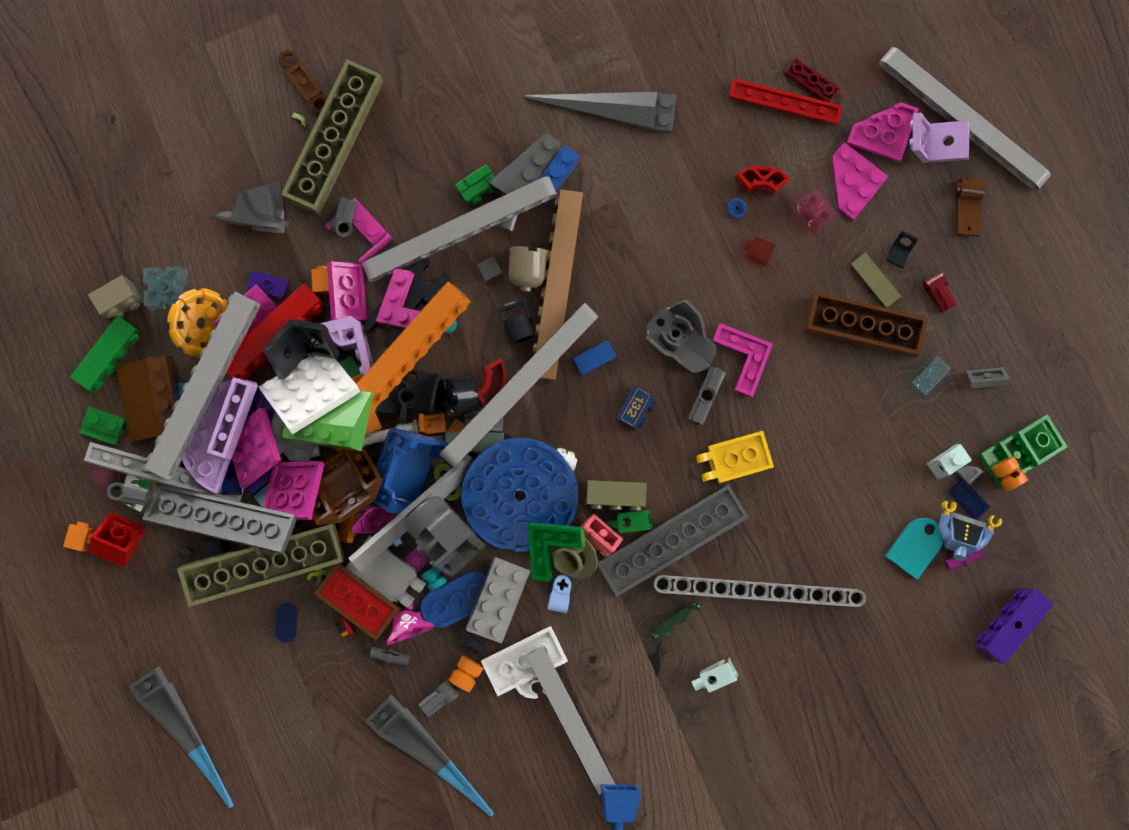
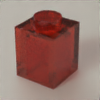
M755 236L752 241L748 240L744 250L747 251L745 257L766 266L776 245Z

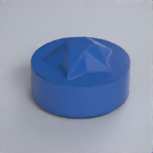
M735 198L729 202L728 212L732 217L740 218L746 213L747 206L744 200Z

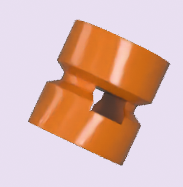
M1014 456L1001 461L991 468L995 476L1001 478L1000 484L1005 492L1019 487L1028 480L1023 470L1018 469L1019 464Z
M462 655L457 664L458 670H454L448 680L459 688L471 692L476 683L474 678L480 676L484 667Z

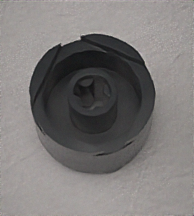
M467 375L439 381L440 396L437 398V403L440 408H443L448 417L466 415L477 410L479 397L478 392L474 393L473 386H476L474 380Z

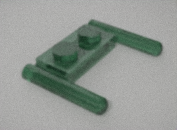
M694 601L689 602V607L686 605L657 625L655 631H649L648 636L656 641L659 635L663 633L664 635L669 634L674 630L673 626L678 622L682 624L690 618L691 609L699 610L700 604Z

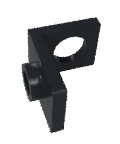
M902 230L893 242L886 261L903 269L910 251L916 245L919 238ZM908 238L911 240V244H904L901 239Z

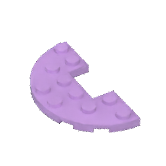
M232 380L220 384L182 458L187 471L191 473L196 481L206 489L218 494L231 459H224L207 453V449ZM244 380V381H246V382H249V383H252V384H255V385L258 384V383H256V382Z

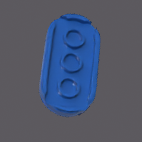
M470 572L427 593L421 604L423 619L426 622L432 623L434 627L443 628L471 615L486 575L481 572Z

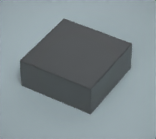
M494 256L477 264L485 282L503 274Z

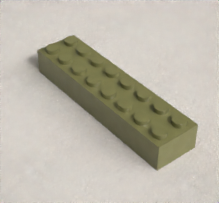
M346 59L281 193L286 201L320 215L383 84L381 74Z
M335 523L292 533L284 554L246 546L181 565L177 571L188 607L341 563L345 557Z

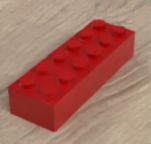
M304 283L244 337L227 373L232 379L235 377L249 381L253 377L252 373L255 370H260L267 364L266 360L268 359L262 349L290 319L310 322L314 317L318 318L321 316L326 306Z

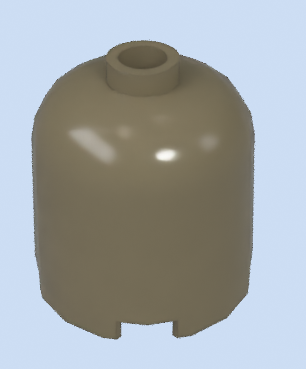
M513 246L510 248L508 277L511 284L520 287L519 291L531 292V288H537L543 283L547 250L537 248V251H528L529 247Z

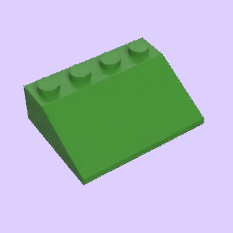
M360 391L359 394L294 434H291L285 425L282 438L301 443L362 451L374 393Z

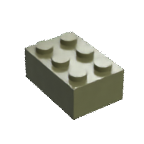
M588 480L586 505H590V509H602V506H609V510H622V507H628V511H641V508L646 507L647 483Z

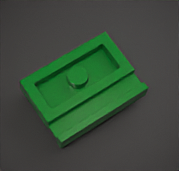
M88 406L79 433L117 446L126 420Z

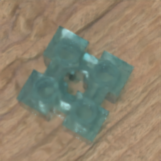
M182 266L166 267V272L159 267L143 268V283L148 286V291H144V306L150 310L166 309V304L170 307L172 304H175L178 301L177 298L186 292L183 290V286H188V271Z

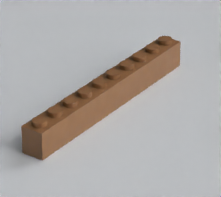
M560 190V195H557L555 198V206L558 207L557 214L553 213L552 225H555V230L550 232L549 243H552V250L547 252L546 261L550 263L549 269H545L544 280H547L546 287H542L541 298L544 299L543 306H539L538 317H541V324L536 326L535 336L539 337L538 343L533 345L532 354L534 355L564 324L583 199L582 192ZM559 359L539 378L540 380L556 381Z

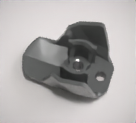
M275 182L239 192L233 211L213 215L212 219L248 228L251 227L252 230L285 233V227H289V222L285 221L281 183Z
M683 300L672 307L660 309L647 324L646 339L664 355L672 357L692 373L703 371L711 366L716 353V345L706 336L702 315L690 301ZM657 321H663V326L659 327ZM671 333H677L678 338H674Z

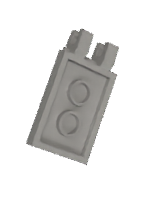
M369 536V537L366 539V541L363 543V545H364L367 541H369V540L372 538V536ZM388 548L361 572L351 561L346 566L347 569L390 601L397 602L399 600L407 608L414 601V598L405 592L410 585L420 593L426 585L425 582L417 577L415 573L417 570Z

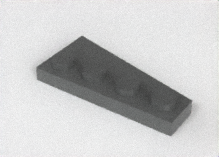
M545 133L492 179L488 185L503 195H507L537 181L562 143L548 133Z

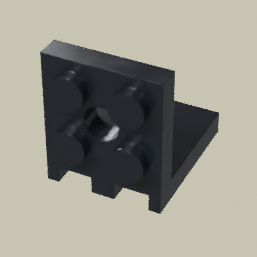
M290 319L262 349L278 378L283 380L307 354L333 359L340 355L336 343L333 341L325 324Z

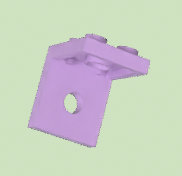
M914 113L913 120L910 122V128L913 132V138L910 139V149L922 163L969 160V121L930 124L922 113ZM947 138H954V142L952 145H944V142Z

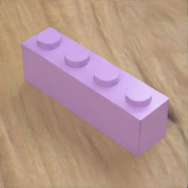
M233 377L207 453L224 459H232L258 385Z

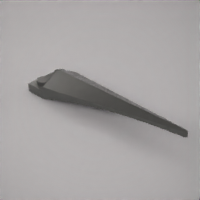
M658 92L526 95L525 98L612 119L654 132L672 133L677 96L676 94Z

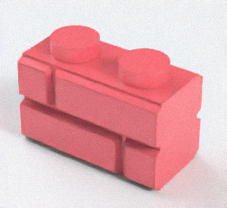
M595 514L587 518L581 526L584 527L585 538L605 558L612 554L623 540L620 535Z

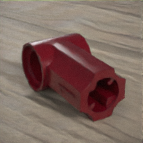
M939 272L923 281L925 291L933 297L941 313L957 305L948 289V281L943 273Z

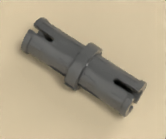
M372 646L370 652V659L386 661V664L394 663L408 667L411 654L396 652L391 648L387 650Z

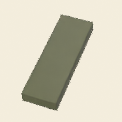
M866 252L850 264L884 308H888L902 297Z

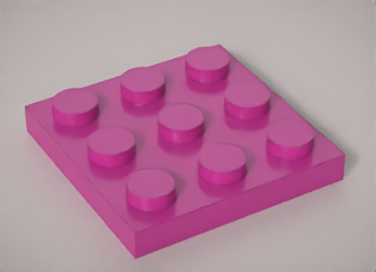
M265 408L257 409L245 420L232 456L239 485L242 488H247L281 460Z
M320 461L278 462L272 469L263 508L294 514L297 520H311L324 463Z

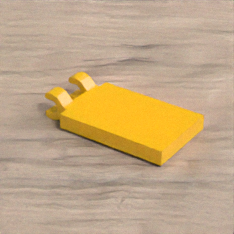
M763 431L708 446L709 452L696 456L697 463L709 461L711 472L701 474L703 482L717 478L718 483L774 468Z

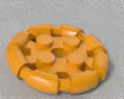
M204 288L197 291L192 289L181 294L177 298L178 301L170 307L167 317L170 327L168 332L176 347L183 349V353L196 358H200V353L203 350L200 342H205V347H207L211 332L217 328L213 322L222 312H225L228 306L227 300H223L220 294ZM197 298H201V304H196ZM214 302L218 305L216 308L211 307ZM184 305L188 308L185 313L181 309ZM199 318H203L205 321V325L201 329L197 326ZM179 321H181V329H178L177 326ZM187 336L191 339L188 344L185 342Z

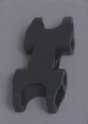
M426 257L409 269L414 274L403 308L416 310L422 303L426 306L450 280L444 274L436 282L430 283L425 281L423 276L430 265V261ZM383 300L372 311L370 318L363 327L367 332L380 325L376 319ZM389 326L390 334L383 345L388 349L405 329Z

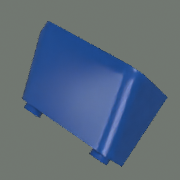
M390 429L376 467L383 481L373 503L389 513L400 514L423 494L422 490L432 459H441L442 457L439 454L448 443L402 429Z

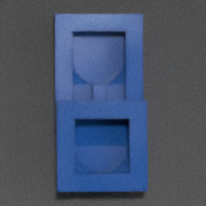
M607 340L572 360L582 376L615 359L617 356Z

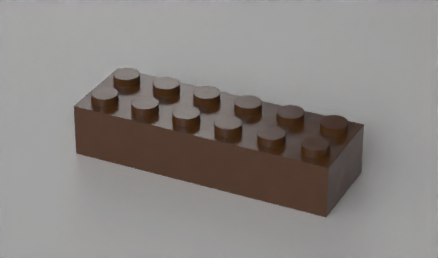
M815 291L811 295L803 332L915 358L921 353L928 318Z

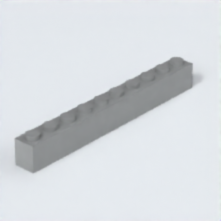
M237 292L228 298V306L225 312L220 314L216 330L214 329L211 332L207 347H204L200 353L201 359L198 365H195L191 371L192 377L189 383L187 382L183 386V394L180 400L175 402L171 418L169 417L166 420L162 435H159L155 441L156 447L153 453H150L146 459L147 465L145 469L165 479L173 478L261 305Z

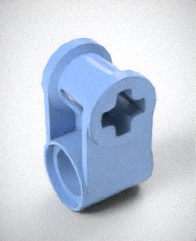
M559 575L554 579L548 610L567 614L571 590V581L567 576ZM562 579H565V583H567L568 585L564 586L563 589H560V586L557 584V582H561Z

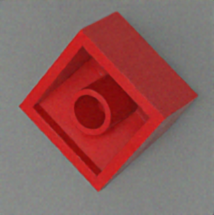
M110 512L90 537L89 553L125 568L134 556L146 527Z

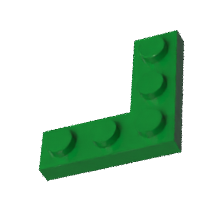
M536 522L528 524L532 580L549 582L553 579L550 545L579 549L585 547L584 527Z

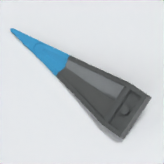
M160 666L129 685L138 703L183 748L210 781L229 808L233 807V803L172 682L169 683Z
M392 695L365 720L380 737L427 766L463 793L485 813L493 816L494 813L409 709H405Z

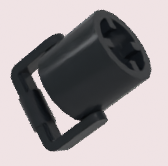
M514 300L505 303L504 306L497 309V315L502 328L507 330L512 344L523 342L535 336L529 321L532 317L525 300L516 302ZM523 304L526 313L503 321L500 312L514 309Z

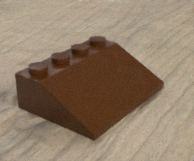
M163 355L116 367L129 442L156 438L162 435L166 420L169 417L171 418L174 412L173 406L175 402L180 400L173 357Z

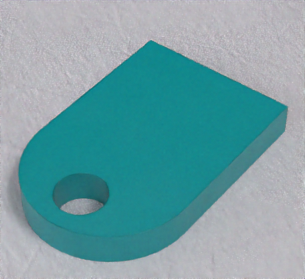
M918 518L911 521L886 553L885 557L915 580H918L943 544V539L938 530V523L929 518ZM927 524L933 526L934 531L931 535H927L924 531V527Z

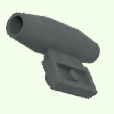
M275 412L270 425L279 455L283 452L291 461L309 462L316 445L282 438L285 424Z

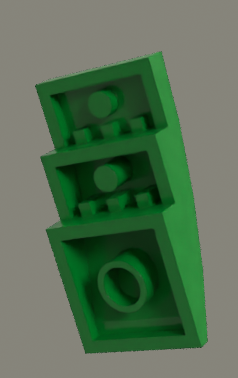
M1048 414L978 455L999 488L1002 487L1000 484L1001 478H997L991 469L996 464L1014 456L1019 464L1018 469L1026 473L1067 448V445Z

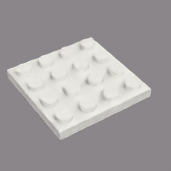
M310 355L301 360L285 380L279 379L276 376L259 386L262 394L291 434H294L360 393L358 386L336 359L317 355Z

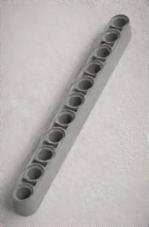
M891 47L879 61L880 66L948 122L969 121V139L1028 187L1038 191L1050 177V172L899 49Z
M543 177L362 263L369 282L384 278L392 274L395 268L403 269L425 257H429L556 197L557 193L550 177Z
M584 303L439 455L454 468L598 318V315Z
M658 575L653 580V587L657 592L669 594L860 607L866 601V595L863 591L849 588ZM664 578L667 581V587L661 590L657 587V581ZM679 580L686 582V588L683 591H679L676 587ZM699 581L705 583L706 588L703 592L696 590V584ZM718 583H723L725 586V590L721 594H718L715 590V586ZM738 584L744 587V592L741 595L735 593V587ZM758 585L763 588L761 596H756L754 593V589ZM776 587L782 589V595L779 598H776L773 593ZM796 588H799L802 593L799 599H795L793 596V591ZM815 590H819L821 597L815 601L812 594ZM835 591L840 594V599L837 602L832 600V594ZM855 592L859 595L857 603H853L851 600V596Z

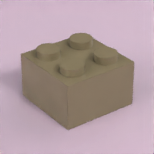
M123 275L88 294L98 313L111 321L117 315L123 317L127 311L138 309L141 306L140 304L144 302L135 284Z

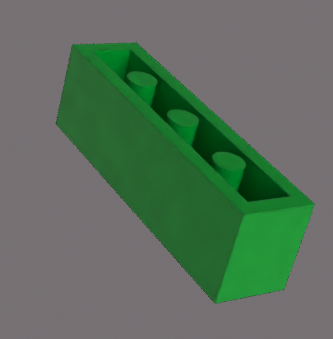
M117 315L70 377L88 391L95 393V391L100 390L104 385V379L115 371V365L127 355V349L131 344L133 345L138 341L141 331Z

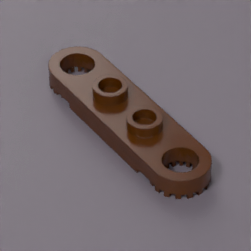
M291 50L283 51L279 56L281 67L315 114L320 115L322 110L316 109L315 104L318 101L326 103V96L297 55ZM287 56H292L294 59L290 65L284 63V58Z

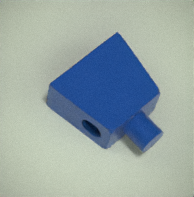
M601 784L603 816L607 822H612L611 830H623L624 822L632 823L635 820L641 791L637 785Z

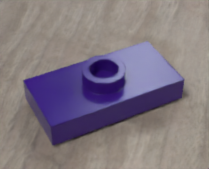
M252 270L247 289L250 290L257 284L266 295L284 299L289 280Z

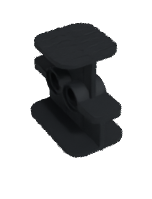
M417 361L414 368L402 378L399 385L391 390L388 397L376 407L375 411L400 416L399 423L402 424L406 422L408 408L435 413L440 391L439 381L442 380L441 374L417 370ZM414 374L416 375L415 382L407 383V376ZM405 393L412 394L410 402H403L402 397Z

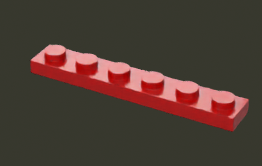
M733 78L728 97L836 126L839 123L842 105Z

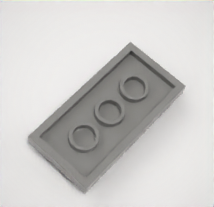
M493 557L465 630L502 643L530 570Z

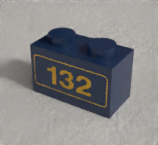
M634 385L615 420L633 430H636L637 427L642 428L647 419L643 416L647 410H652L655 401H653L655 395Z

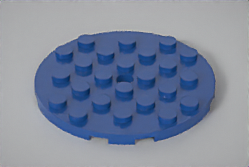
M506 439L487 447L470 464L462 485V507L470 526L483 540L500 549L505 548L515 550V552L530 551L528 524L531 522L565 526L571 524L578 503V485L570 464L553 447L534 439ZM524 491L526 496L521 500L517 499L515 492Z

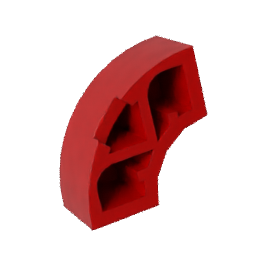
M758 165L740 171L734 180L746 194L753 190H762L774 196L788 184L790 178L779 169Z

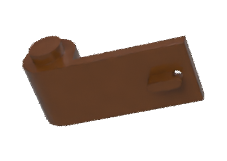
M960 178L955 184V193H957V235H981V199L984 196L986 186L984 179Z

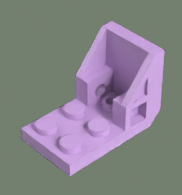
M351 316L320 323L325 324L328 328L329 334L337 347L345 351L355 350L357 359L362 363L359 370L361 377H363L374 365L364 326Z

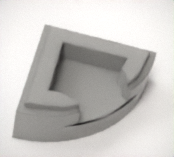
M963 466L955 471L967 485H970L983 473L981 469L973 466Z

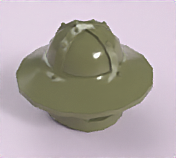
M586 538L585 547L582 549L561 546L551 547L554 566L560 573L573 579L584 580L591 577L596 571L598 564L597 554L592 544Z

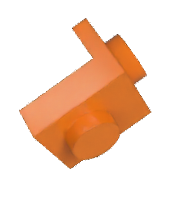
M423 413L419 414V420L416 422L417 429L423 435L431 436L447 432L446 415L444 413L426 416Z

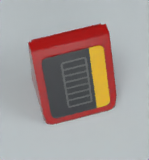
M344 616L334 622L342 638H346L356 631L352 623Z

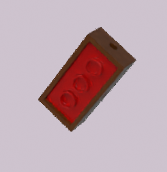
M342 562L335 564L314 592L318 598L375 641L380 639L392 623L394 617L402 609L398 604L390 601L347 569L346 565Z

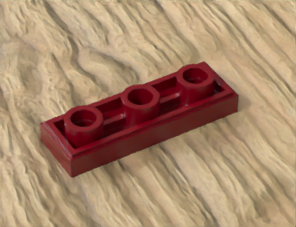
M796 57L784 72L787 77L822 101L831 103L841 90V88Z

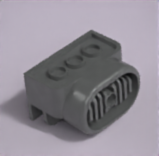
M439 496L431 497L420 504L408 516L404 524L407 532L418 544L416 547L423 556L431 559L429 563L436 571L438 570L440 573L445 572L451 577L486 547L484 542L467 523Z

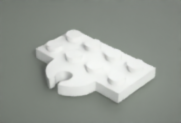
M551 626L481 660L497 696L516 688L526 698H538L537 693L531 687L533 683L539 682L526 654L541 646L544 647L554 668L568 662Z

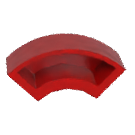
M502 359L482 369L484 383L478 392V403L482 409L505 386L506 371Z

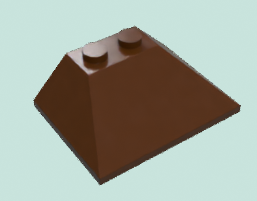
M364 446L362 451L341 449L323 462L324 468L312 518L316 525L342 523L376 499L383 480Z

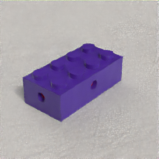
M1019 588L1014 593V599L1010 604L1007 603L1002 607V613L999 617L994 618L989 623V629L977 637V643L974 646L992 662L1005 664L1054 605L1037 589Z

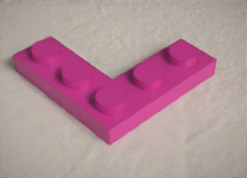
M394 269L376 319L379 324L406 329L421 312L403 308L414 277L411 271Z
M719 323L712 342L748 355L734 391L753 397L773 343Z

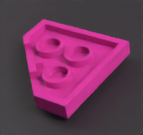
M899 103L862 122L860 121L852 126L846 144L900 162L911 133L910 122L913 120L914 113H917L919 108Z
M844 142L832 156L831 161L834 170L835 191L837 193V208L853 221L889 176Z

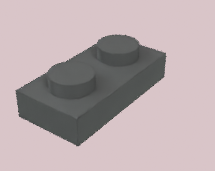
M1004 367L966 371L965 375L971 389L1009 385L1010 380Z

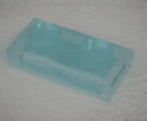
M936 356L910 384L925 397L952 368L939 356Z

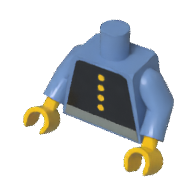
M944 501L942 503L944 513H941L938 530L944 540L946 549L954 551V559L964 561L966 555L971 556L975 551H980L989 543L995 532L993 529L1002 524V519H999L997 524L994 525L992 519L995 515H992L988 518L989 526L986 527L984 522L954 513L956 503L952 502L951 507L948 509V501Z

